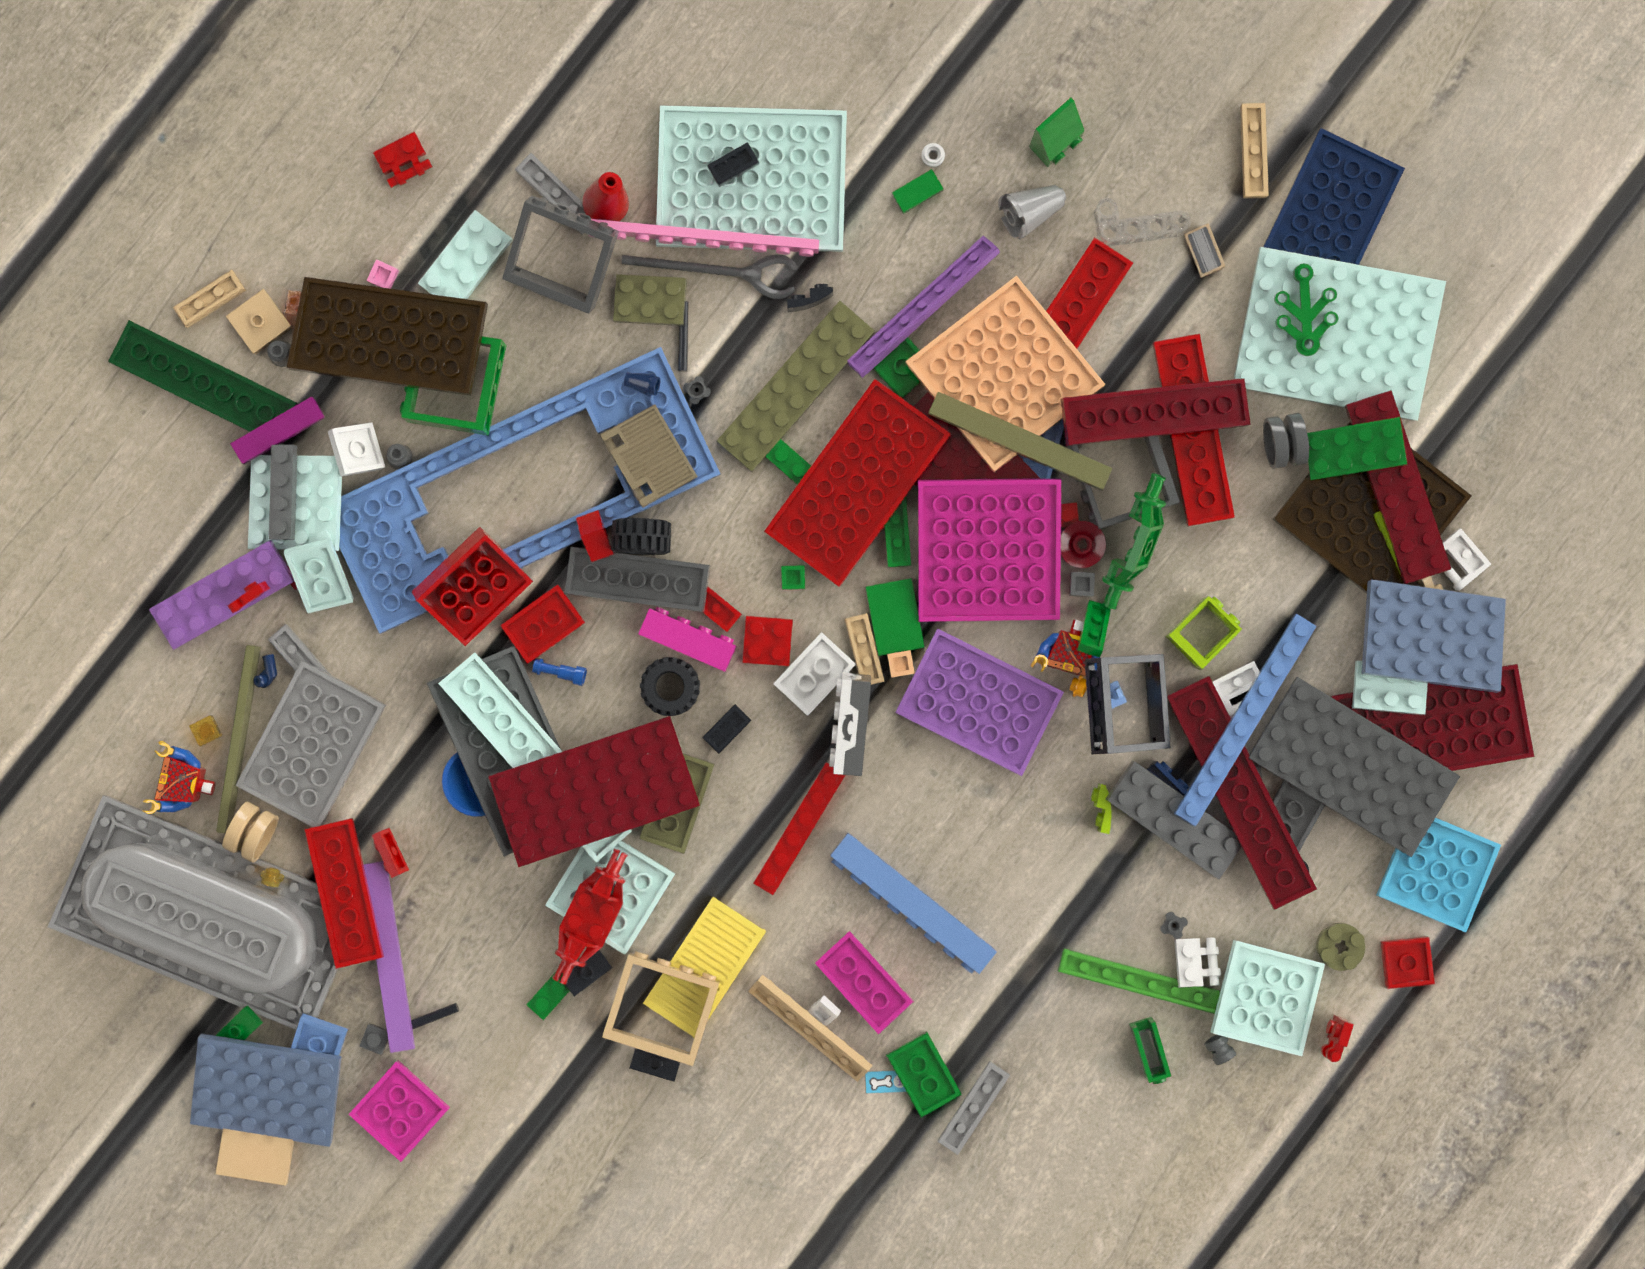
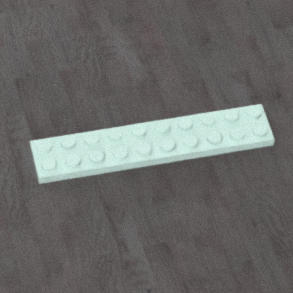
M473 653L438 683L512 768L562 752L476 653ZM632 830L624 831L583 845L582 847L595 862H598Z

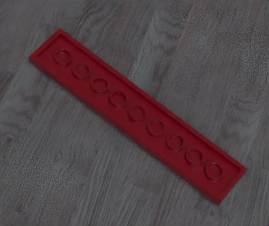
M1210 676L1167 696V700L1201 768L1231 720ZM1244 746L1215 795L1272 909L1276 910L1317 890V887Z

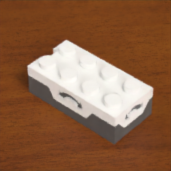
M843 672L842 679L837 678L836 696H840V702H835L834 720H838V725H833L831 742L836 743V748H831L829 764L830 767H834L833 774L862 776L871 675Z

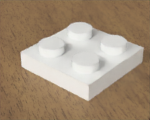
M373 423L334 428L328 431L341 477L385 468Z

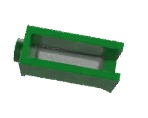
M1152 1017L1129 1023L1148 1083L1153 1082V1084L1165 1082L1166 1078L1171 1077V1072L1156 1022Z

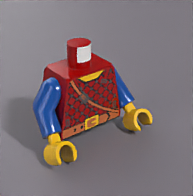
M1073 620L1070 632L1060 630L1058 633H1052L1040 644L1031 667L1039 663L1042 666L1041 672L1048 666L1086 677L1085 659L1099 657L1077 650L1083 622Z
M158 742L160 745L165 746V750L163 752L155 750V753L160 757H164L154 800H143L145 803L150 802L152 804L150 810H142L144 813L152 814L156 810L157 812H177L190 807L192 802L199 801L201 793L213 795L216 782L204 779L206 769L201 767L200 761L189 750L175 746L170 748L166 742Z

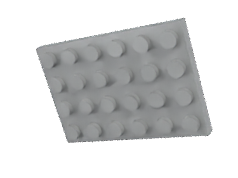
M301 661L235 786L312 827L323 825L386 704L308 662Z

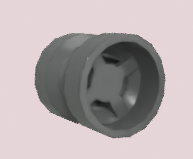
M1215 1035L1204 1043L1207 1050L1212 1052V1059L1216 1065L1226 1063L1236 1056L1234 1048L1227 1044L1228 1038L1221 1035Z

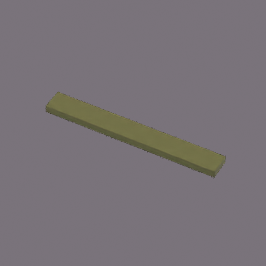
M941 392L937 393L928 415L1103 491L1113 469Z
M247 645L245 648L216 828L218 833H226L234 818L238 787L235 785L241 775L255 688L254 677L257 675L261 650L259 646Z

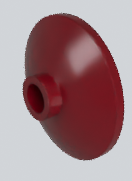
M1074 522L1067 526L1061 534V556L1068 564L1074 567H1091L1098 563L1105 553V536L1102 530L1098 529V526L1091 522ZM1080 540H1084L1087 543L1084 549H1080L1077 545Z

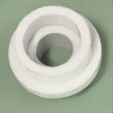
M930 143L923 148L921 157L927 166L937 167L944 161L945 152L939 144ZM931 152H935L937 154V158L931 159L929 157V154Z

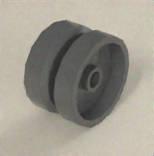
M1300 413L1288 414L1283 421L1278 416L1265 418L1263 423V440L1270 467L1272 469L1284 468L1287 466L1288 461L1293 466L1306 464L1309 459V442L1302 415Z

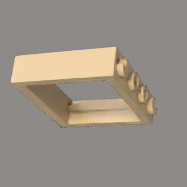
M635 951L634 954L630 953L627 957L602 1037L693 1066L720 982L716 981V976L703 972L702 976L694 974V969L680 965L678 969L670 966L671 962L658 958L656 962L648 959V954ZM633 964L710 988L690 1052L613 1028Z

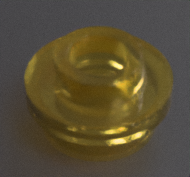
M266 868V870L260 872L261 883L270 887H279L280 883L284 881V875L280 873L279 869Z

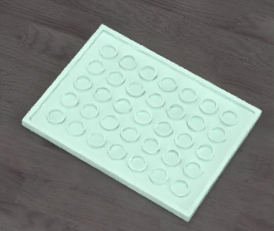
M660 106L656 225L819 240V251L843 252L847 111ZM748 142L760 164L719 187L707 165ZM656 239V247L709 248L703 243H696V246H686L681 241L663 244L659 242V239ZM720 245L719 248L729 249V246Z
M1260 247L1233 379L1245 378L1247 390L1344 408L1346 404L1392 390L1400 417L1418 421L1446 281ZM1303 263L1310 265L1314 272L1312 279L1309 281L1311 308L1319 300L1324 289L1334 288L1337 291V298L1329 302L1312 321L1313 332L1323 321L1325 313L1333 311L1337 313L1339 318L1338 322L1330 326L1319 338V350L1312 356L1301 355L1296 349V340L1284 330L1278 329L1275 324L1277 317L1287 315L1291 319V324L1302 332L1301 322L1283 306H1278L1274 302V296L1280 291H1285L1289 294L1290 300L1301 309L1299 283L1293 278V270L1296 266ZM1301 269V276L1307 277L1308 271L1306 269ZM1327 291L1325 293L1326 298L1332 299L1333 293ZM1279 294L1278 301L1284 303L1286 297L1283 294ZM1329 314L1327 321L1333 323L1334 316ZM1281 318L1279 320V324L1285 327L1287 325V320L1285 318ZM1306 340L1304 343L1305 347L1310 349L1312 342Z

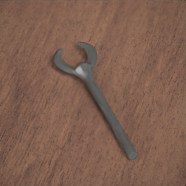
M622 255V264L738 276L748 281L761 294L773 299L786 298L795 291L794 286L786 290H775L760 281L762 269L773 264H785L792 270H797L796 263L785 255H770L744 268Z

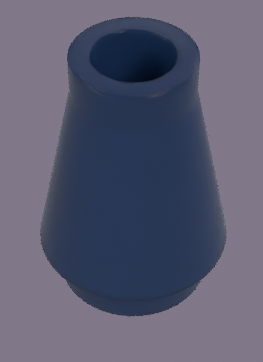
M627 372L624 378V386L631 387L647 396H656L660 388L661 379L655 373Z

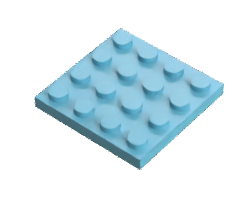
M1435 818L1412 857L1395 848L1376 896L1467 932L1501 844Z

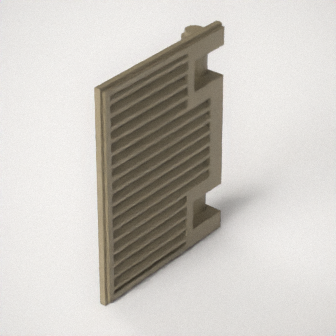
M655 404L600 434L604 445L610 455H612L642 508L698 477ZM616 435H619L624 443L619 447H616L612 440ZM646 483L652 491L647 496H645L641 489V486Z

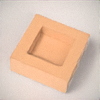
M911 650L887 654L891 678L915 674Z

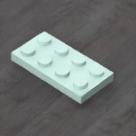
M474 210L418 284L433 295L468 299L513 239Z

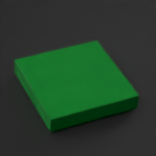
M908 337L873 368L889 388L902 399L921 383L906 365V361L920 351Z

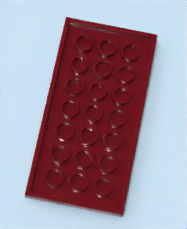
M1518 664L1502 666L1501 691L1497 693L1428 683L1425 715L1352 708L1353 692L1330 696L1451 771L1535 757Z
M670 716L488 776L518 868L700 806Z

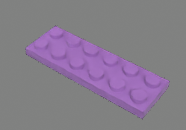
M269 540L149 610L174 650L294 582V578L272 540ZM256 581L259 584L265 581L270 587L268 591L239 611L232 613L227 605L246 593L244 588L252 582Z

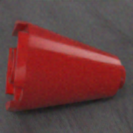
M606 172L602 174L584 192L582 206L585 214L590 216L591 219L620 222L626 216L629 209V198L621 178L616 173Z

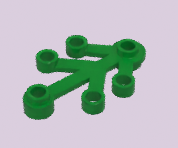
M1305 263L1296 266L1293 270V278L1299 283L1301 309L1290 300L1289 294L1285 291H1280L1274 296V302L1278 306H1283L1301 322L1302 332L1291 324V319L1287 315L1277 317L1275 324L1278 329L1284 330L1296 340V349L1301 355L1312 356L1319 350V338L1330 326L1335 325L1339 318L1337 313L1333 311L1325 313L1323 321L1313 332L1312 321L1329 302L1337 298V291L1334 288L1324 289L1319 300L1311 308L1309 281L1312 279L1314 272L1312 267ZM1301 269H1306L1308 271L1307 277L1301 276ZM1327 291L1333 293L1332 299L1326 298L1325 293ZM1279 294H1283L1286 297L1284 303L1278 301ZM1329 314L1334 316L1333 323L1327 321ZM1281 318H1285L1287 320V325L1285 327L1279 324V320ZM1306 340H1310L1312 342V347L1310 349L1306 348L1304 345Z

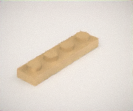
M1265 103L1241 104L1243 199L1267 198L1269 193Z

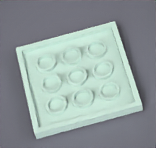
M260 455L251 460L248 549H255L271 540L269 539L271 455ZM297 456L295 540H272L277 550H285L331 538L335 551H339L342 477L335 456Z
M622 840L598 862H595L581 846L545 906L564 917L580 883L595 872L596 866L602 868L607 866L614 848L620 850L617 860L622 852L628 854L619 872L620 876L626 880L623 884L624 904L605 943L626 955L676 873ZM616 881L614 882V885H613V888H612V891H611V895H613V891H614V888H615Z
M1233 940L1210 1032L1302 1056L1325 964Z

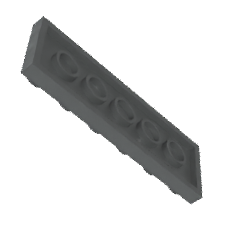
M571 547L565 594L704 612L710 565L614 553V555L591 562L586 549Z
M1132 760L1106 797V800L1211 875L1220 879L1241 849L1235 833L1206 812H1204L1195 827L1176 816L1174 812L1184 796Z

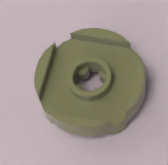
M1335 923L1320 932L1316 942V949L1326 966L1338 971L1352 970L1357 967L1364 957L1365 939L1355 927L1346 923ZM1341 940H1344V945L1347 946L1346 950H1343L1341 953H1338V949L1335 948V944H1340Z

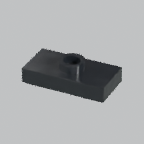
M747 142L708 164L707 168L717 185L721 187L760 163Z
M734 704L702 738L720 754L752 720Z
M600 950L585 961V967L575 966L565 985L573 997L612 969V966Z
M635 1048L629 1069L675 1082L680 1062Z

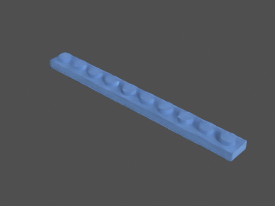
M1298 614L1293 616L1174 812L1176 816L1194 827L1198 824L1317 626Z

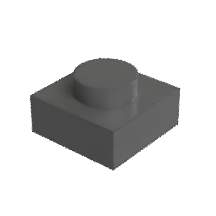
M1070 572L1069 596L1094 597L1095 573Z
M369 1023L359 1047L382 1055L388 1042L387 1029Z

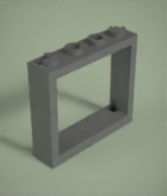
M531 196L524 202L502 279L589 314L596 307L619 231L609 227L608 223H598L591 220V217L586 214L573 213L564 205L548 203L544 197L540 199ZM532 212L604 241L588 295L516 266Z
M1158 436L1145 437L1144 439L1156 474L1166 477L1161 489L1166 505L1161 507V509L1176 505L1180 501ZM1079 445L1066 446V448L1080 454ZM1080 482L1083 489L1080 491L1084 505L1088 504L1090 513H1087L1089 522L1098 526V529L1133 519L1129 517L1130 512L1102 521L1091 486Z

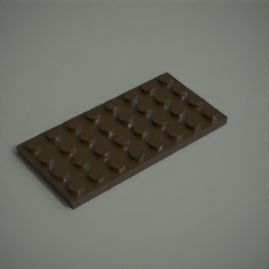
M304 277L287 368L294 371L471 396L488 304L484 301Z

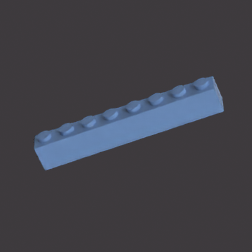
M850 833L844 836L830 854L834 858L831 862L841 870L844 868L848 869L852 873L850 877L859 885L864 882L870 887L868 892L878 900L881 897L889 902L888 908L897 915L902 912L908 917L905 921L913 928L921 927L926 931L924 936L934 944L937 941L944 946L943 951L954 959L955 956L963 961L961 966L971 974L974 971L980 974L997 953L991 945Z

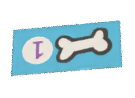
M876 1071L865 1074L866 1093L906 1092L895 1071Z

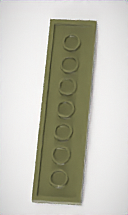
M839 301L718 438L717 442L753 472L768 452L784 437L847 365V360L870 339L875 330L844 303Z

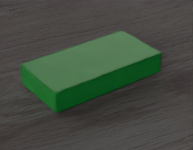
M931 169L893 191L892 196L902 213L905 214L939 194L944 188Z

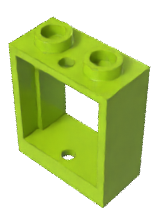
M1210 596L1204 597L1165 636L1198 670L1203 669L1242 630L1239 626L1240 621L1233 614L1230 613L1228 615L1222 609L1224 605L1214 596L1212 598ZM1207 607L1229 631L1202 656L1179 632L1201 610Z

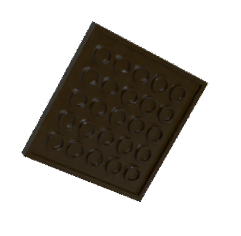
M1412 449L1441 536L1472 495ZM1366 471L1311 480L1309 472L1272 519L1366 594L1369 580L1403 584L1396 562H1394L1386 540L1374 518V513L1379 512V508Z

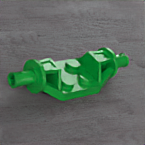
M1151 473L1146 491L1134 493L1136 499L1129 517L1140 522L1141 527L1138 526L1133 536L1135 542L1133 548L1128 550L1125 560L1120 558L1113 559L1107 575H1104L1102 581L1109 585L1104 602L1102 603L1107 608L1117 609L1122 591L1132 592L1134 586L1130 582L1148 568L1164 526L1161 507H1165L1166 502L1159 498V494L1166 477ZM1118 569H1122L1123 571L1115 577Z

